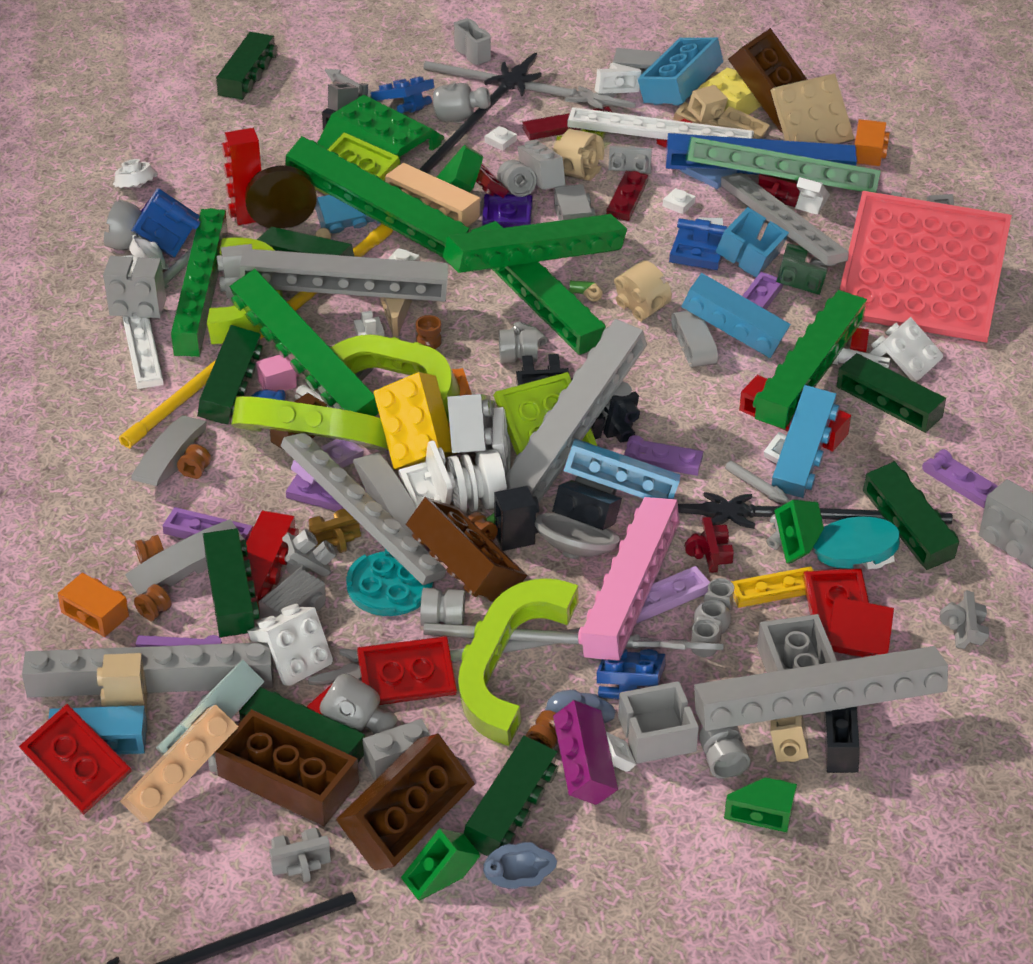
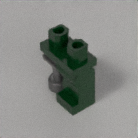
M787 243L776 282L820 295L828 271V265L823 264L816 257L812 258L809 263L805 262L808 251L803 247Z

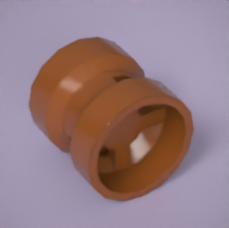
M425 315L416 320V332L418 333L416 335V342L433 349L440 347L442 344L440 334L441 320L433 315Z
M551 710L542 711L535 720V725L531 726L525 736L554 749L558 739L553 718L556 712Z

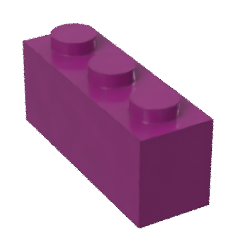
M573 700L553 715L569 796L596 805L618 790L602 711Z

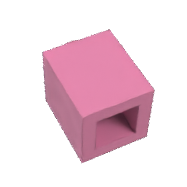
M281 355L256 361L257 378L263 390L277 392L278 390L286 391L297 387L296 377H299V375L292 368L291 360L288 357L282 358Z

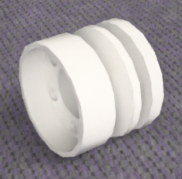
M496 449L477 452L475 465L472 464L468 454L461 455L460 461L457 456L448 457L447 472L451 471L455 480V487L452 488L453 505L458 507L463 513H466L468 504L470 511L475 512L478 509L479 498H481L486 510L493 509L494 492L507 490L504 468L499 452Z

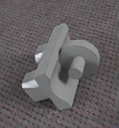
M610 145L608 170L651 173L652 149Z
M306 529L296 537L290 533L282 537L283 542L287 543L289 547L288 554L285 556V562H287V571L290 574L300 567L307 573L311 569L323 577L331 573L328 563L337 555L331 543L325 540L315 548L314 546L318 544L317 539L312 532Z
M966 590L963 593V601L959 604L950 602L940 611V621L954 630L955 646L961 649H965L969 642L982 646L989 637V627L981 625L987 615L986 606L976 603L974 592Z
M315 827L301 833V842L290 844L289 837L285 835L272 838L269 854L273 876L288 873V876L301 874L303 883L309 882L310 871L321 869V864L331 862L328 836H322L318 828Z

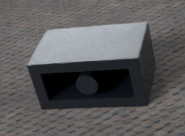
M570 480L558 486L552 512L597 529L605 530L616 523L622 498Z
M528 486L494 492V524L498 528L496 538L502 551L535 545V534L539 533L535 527L536 513H539L540 509L537 497L531 495Z
M857 706L825 711L824 732L827 773H859L860 745Z

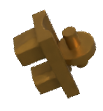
M345 509L337 510L333 514L334 519L324 521L323 517L320 516L310 518L309 531L313 533L318 542L314 546L315 548L326 540L333 546H336L339 553L347 551L346 543L361 537L360 523Z

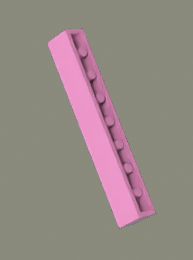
M644 497L640 507L636 508L633 523L627 527L626 538L620 542L619 553L617 557L612 559L611 570L609 574L606 573L604 576L603 587L601 591L596 593L595 604L593 608L588 610L587 621L584 627H580L578 642L580 645H583L585 658L620 661L680 523L677 499Z

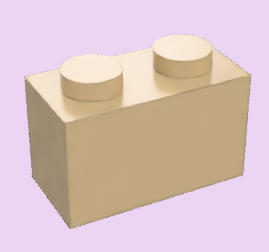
M142 654L104 655L103 667L97 668L98 686H103L101 688V706H144L146 714L148 692Z

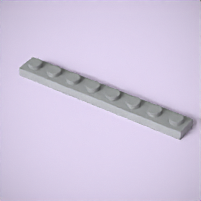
M743 173L721 177V186L729 191L730 194L737 197L755 212L764 216L768 222L772 221L788 231V237L814 255L823 264L834 266L837 263L848 261L849 251Z
M300 433L283 438L281 447L422 585L444 578L446 568L434 559L398 521L385 511L363 487L356 483L306 433Z

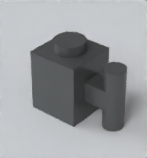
M350 83L328 84V108L337 111L362 95L368 96V84L360 83L359 87Z

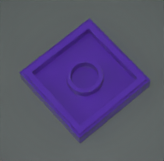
M484 194L482 226L494 221L503 228L531 224L532 195L518 197L506 194L502 198L497 194L494 197Z

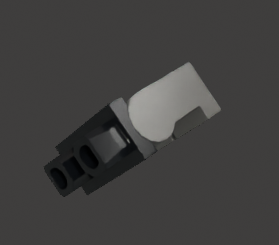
M622 381L602 410V414L605 417L604 435L606 438L616 437L620 443L628 442L629 437L635 435L632 426L633 422L638 420L640 410L637 407L639 395L636 391L632 392L631 386Z

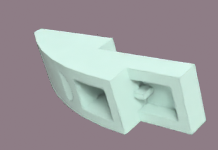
M241 660L156 749L164 755L207 708L215 704L231 719L264 683V680L244 660Z

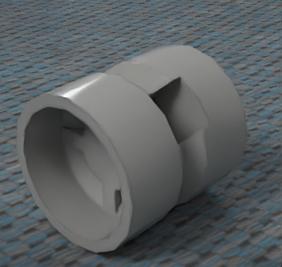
M515 159L507 160L498 169L497 179L513 195L522 197L534 190L536 186L535 172L522 162Z
M536 328L521 330L519 334H516L514 329L499 330L500 364L515 363L518 358L522 360V356L529 355L533 356V362H537Z
M423 588L420 613L421 626H424V623L439 624L440 622L448 625L464 624L465 590L448 589L445 594H442L440 589Z
M738 726L705 731L704 728L701 729L699 740L713 776L720 779L741 775L747 770L750 765V758Z

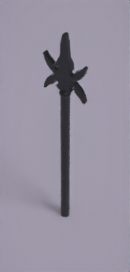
M533 53L521 64L513 67L511 72H509V68L504 61L501 65L502 75L493 76L484 81V85L500 82L499 87L490 95L491 105L486 109L478 108L419 170L428 174L509 90L515 89V86H517L520 96H523L525 93L524 83L542 77L541 72L528 74V70L537 59V53Z
M704 492L703 496L712 502L678 504L679 513L711 517L713 525H721L730 519L739 526L755 529V523L746 519L748 516L750 518L772 517L775 514L774 510L779 508L778 506H754L753 504L748 506L745 502L752 498V494L739 495L727 501L720 495ZM820 508L822 519L841 520L851 517H876L885 520L878 510ZM940 513L945 524H952V513Z
M351 891L155 964H195L355 905L356 899ZM119 957L113 958L106 964H118Z

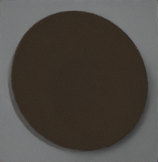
M280 165L266 168L250 180L245 191V202L249 215L259 225L269 229L271 227L291 228L300 225L311 216L316 207L317 195L312 179L305 172L292 166Z

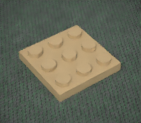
M835 73L775 87L770 90L785 141L842 144L855 139Z

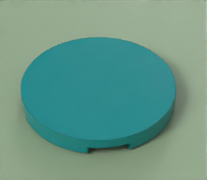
M851 517L824 526V530L815 543L813 550L817 555V559L828 566L854 569V564L873 561L876 565L889 559L900 547V536L897 527L887 520L876 517Z
M386 549L383 552L368 556L364 554L350 566L346 576L347 593L352 602L360 609L380 616L403 615L421 607L423 588H433L434 582L422 585Z

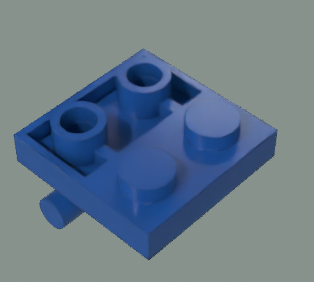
M423 76L411 78L410 82L406 81V78L394 80V85L392 83L379 85V90L370 92L371 98L376 101L403 97L404 103L397 106V111L403 114L406 112L413 113L422 110L424 106L430 105L432 98L430 96L423 97L422 92L433 89L435 86L433 79L424 80Z
M158 188L131 231L149 242L157 243L161 251L175 258L191 230L198 228L200 215Z
M679 218L677 223L679 230L670 252L669 262L718 271L722 256L716 253V249L728 226L711 224V221L702 219L693 221Z
M624 649L620 661L602 659L597 670V683L619 684V687L599 686L598 696L603 699H619L621 692L641 689L640 686L659 685L666 665V654L658 653L652 649H645L640 652H628L627 649Z

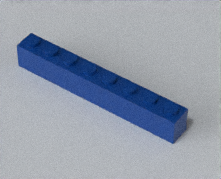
M668 133L666 169L686 170V167L731 169L686 161L690 137L854 166L857 164L855 145ZM737 170V173L760 175L759 173Z

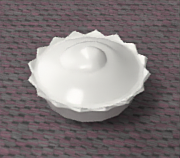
M131 159L121 164L122 167L115 172L113 185L120 188H140L147 181L153 180V177H157L158 172L148 162H140V159Z
M132 235L133 239L129 250L133 254L134 264H136L138 257L160 258L162 270L169 269V264L165 262L166 260L157 243L149 242L141 237H137V235Z

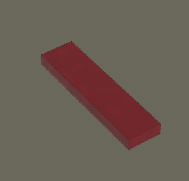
M609 106L603 107V109H590L597 111L612 112ZM570 113L522 121V128L529 140L563 135L568 129L588 130L568 127Z

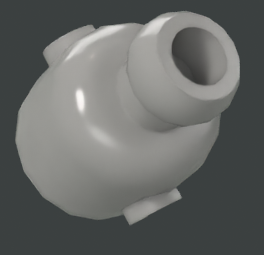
M454 82L453 84L437 87L433 93V105L436 116L443 122H463L474 113V108L486 109L491 105L490 93L487 88L480 87L476 91H472L466 83Z
M340 674L320 704V712L323 716L347 727L356 728L360 732L366 726L372 730L373 735L392 729L398 720L394 713L382 711L378 708L380 695L376 690L350 674Z

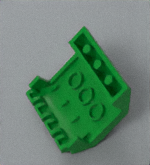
M362 95L332 113L317 143L328 150L345 132L392 153L400 159L402 155L429 139V149L435 150L442 145L444 136L432 128L366 95Z

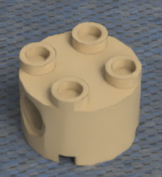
M568 129L561 140L555 142L553 151L563 157L564 175L591 181L601 169V166H598L599 160L604 159V142L601 136Z
M642 261L614 279L618 296H616L617 304L623 309L627 307L631 309L633 316L640 322L670 303L672 293L668 281L663 284L661 277L664 276L661 270L649 261Z

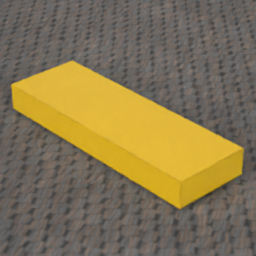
M809 566L731 581L734 585L733 598L738 608L806 595L803 574L804 571L814 570Z

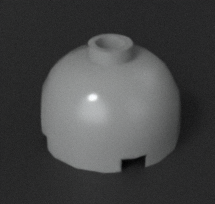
M119 199L114 202L106 224H109V232H104V245L106 247L118 250L129 249L133 239L132 235H137L131 230L142 213L136 205Z

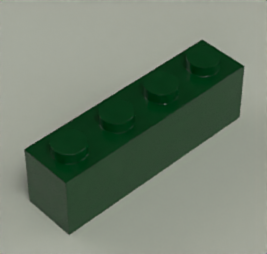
M249 32L216 77L218 96L243 100L248 93H251L255 82L260 80L264 69H268L269 62L277 55L278 48L275 45L274 35Z
M271 227L256 239L270 245L275 251L354 256L353 247L350 243Z
M230 325L199 399L197 417L221 424H229L233 415L236 397L246 395L249 384L246 380L247 378L252 379L256 368L254 360H260L263 351V345L259 344L261 333Z
M858 353L839 368L837 388L924 433L943 417L946 397Z
M893 461L866 473L863 492L885 520L897 527L900 539L926 570L955 558L960 542L957 534L948 528L942 520L940 513L931 507L923 492L917 489L910 481L905 470H902Z
M238 528L203 533L219 638L248 634V630L255 627L254 620H258L260 617L257 601L251 602L252 598H256L253 580L247 581V578L252 577L249 559H243V557H248L246 540H240Z
M259 687L239 710L240 722L252 709L358 758V763L364 757L363 738H365V734L356 728L347 727L312 711L303 704L290 701L276 692Z
M525 735L522 737L465 825L464 835L479 853L489 856L499 847L513 844L516 837L514 832L517 827L523 828L530 816L531 811L528 809L531 804L538 805L545 790L543 785L546 781L551 783L557 774L559 766L555 765L558 751Z

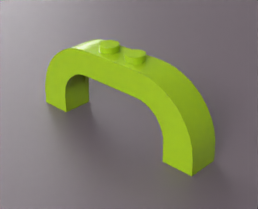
M240 237L222 238L220 255H222L221 247L251 244L252 249L275 250L270 245L256 239ZM276 290L283 298L282 290ZM235 305L209 308L207 326L211 344H223L230 325L258 333L261 328L258 325L254 327L247 319L246 312L243 309L239 311Z
M379 335L354 336L330 347L354 374L368 368H380L406 375H413L417 372L435 375L449 423L447 397L460 396V388L448 361L437 350L424 346L419 342L411 343L396 337L388 338Z
M236 397L231 426L234 428L259 432L262 431V428L306 433L307 435L353 442L365 448L389 451L381 419L378 417L348 410L269 398Z
M546 578L519 583L503 592L492 603L483 621L479 620L476 624L474 639L471 645L467 644L462 653L458 681L463 712L472 727L483 736L509 746L521 723L520 706L495 697L486 687L512 633L522 623L538 618L549 619L568 625L579 603L578 585L558 579Z

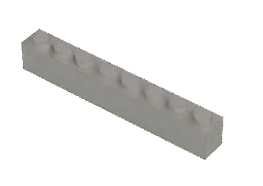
M243 249L240 278L256 269L275 290L446 302L448 263Z
M615 319L610 327L603 331L599 343L589 351L585 363L575 371L569 386L562 390L553 409L546 413L539 429L532 433L527 446L522 453L516 456L513 466L505 474L507 490L528 486L531 495L536 496L538 502L541 501L565 466L574 439L582 441L646 348L647 343L643 330Z
M260 642L25 651L22 669L26 696L30 698L101 695V688L103 686H98L97 668L103 667V656L106 654L141 653L148 693L211 691L241 660H244L264 680L260 687L264 689L273 688L274 665L268 643Z
M931 646L694 684L695 711L704 730L708 731L947 692L948 664L937 648Z

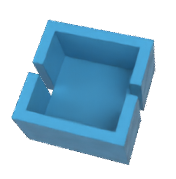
M747 207L724 231L716 253L733 264L737 261L739 263L738 267L757 277L780 254L789 232L770 221L760 241L758 236L766 218Z

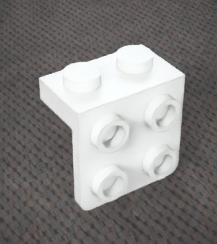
M911 317L900 326L897 322L884 332L887 337L885 338L881 335L871 344L873 350L869 352V354L883 356L885 353H888L910 380L914 382L920 380L943 358L942 352Z
M434 440L429 441L427 444L426 462L399 469L400 480L416 508L424 497L449 505L453 501L452 488L455 487V480L452 472L446 471L444 452L441 447L437 448Z
M298 604L289 605L281 610L282 614L276 617H265L257 622L258 626L248 630L251 642L268 643L283 685L291 686L332 664L333 658L315 607H299Z

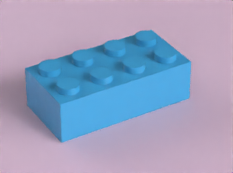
M718 37L679 38L638 78L643 103H653L654 105H661L663 103L683 104L692 95V92L704 83L724 62Z

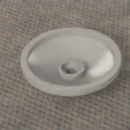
M545 513L536 517L535 527L539 534L551 546L563 551L562 554L568 558L578 559L579 556L593 557L609 553L618 547L620 541L619 536L609 528L600 530L557 513Z

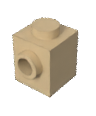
M715 85L697 89L692 92L688 110L700 122L719 118L724 113L728 98Z
M803 715L770 720V733L777 762H796L800 759L809 758L808 737Z

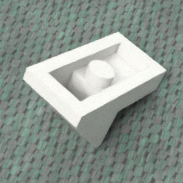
M610 63V69H597L595 91L598 94L639 92L638 78L641 76L642 71L637 68Z
M799 177L796 187L800 190V195L795 209L817 215L829 198L830 193L822 183Z

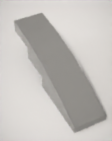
M183 415L169 425L149 448L134 470L131 480L158 486L177 472L178 460L184 455L187 447L194 444V439L205 432L207 421Z
M379 452L354 459L353 463L366 492L412 536L413 532L405 524L416 510V506L390 465Z
M229 519L204 529L149 558L126 573L125 576L139 595L147 593V588L153 584H157L160 587L168 584L171 587L194 571L200 574L208 569L203 533L235 529L236 526ZM239 532V538L242 540L244 538Z

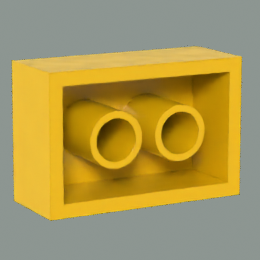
M417 372L373 391L393 469L399 470L426 462L427 444L433 440L437 448H442L445 458L456 454L452 453L450 427L435 375Z

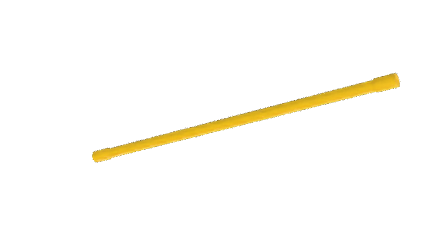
M381 223L353 248L354 257H363L372 248L388 238L393 233V230ZM300 291L287 303L297 311L317 293ZM215 361L141 421L136 422L119 436L121 445L129 449L133 447L152 428L204 387Z

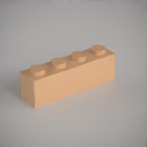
M402 163L385 175V182L396 186L408 195L420 199L426 205L442 211L446 216L455 221L462 222L466 227L480 218V197L406 163Z
M216 704L207 708L120 802L142 823L151 821L239 726Z

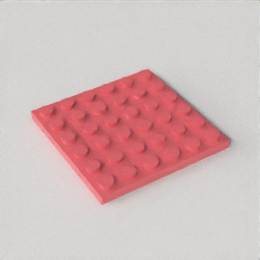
M862 191L850 242L848 261L845 264L839 290L867 299L864 322L892 326L897 322L900 326L911 317L924 332L987 343L1012 215Z

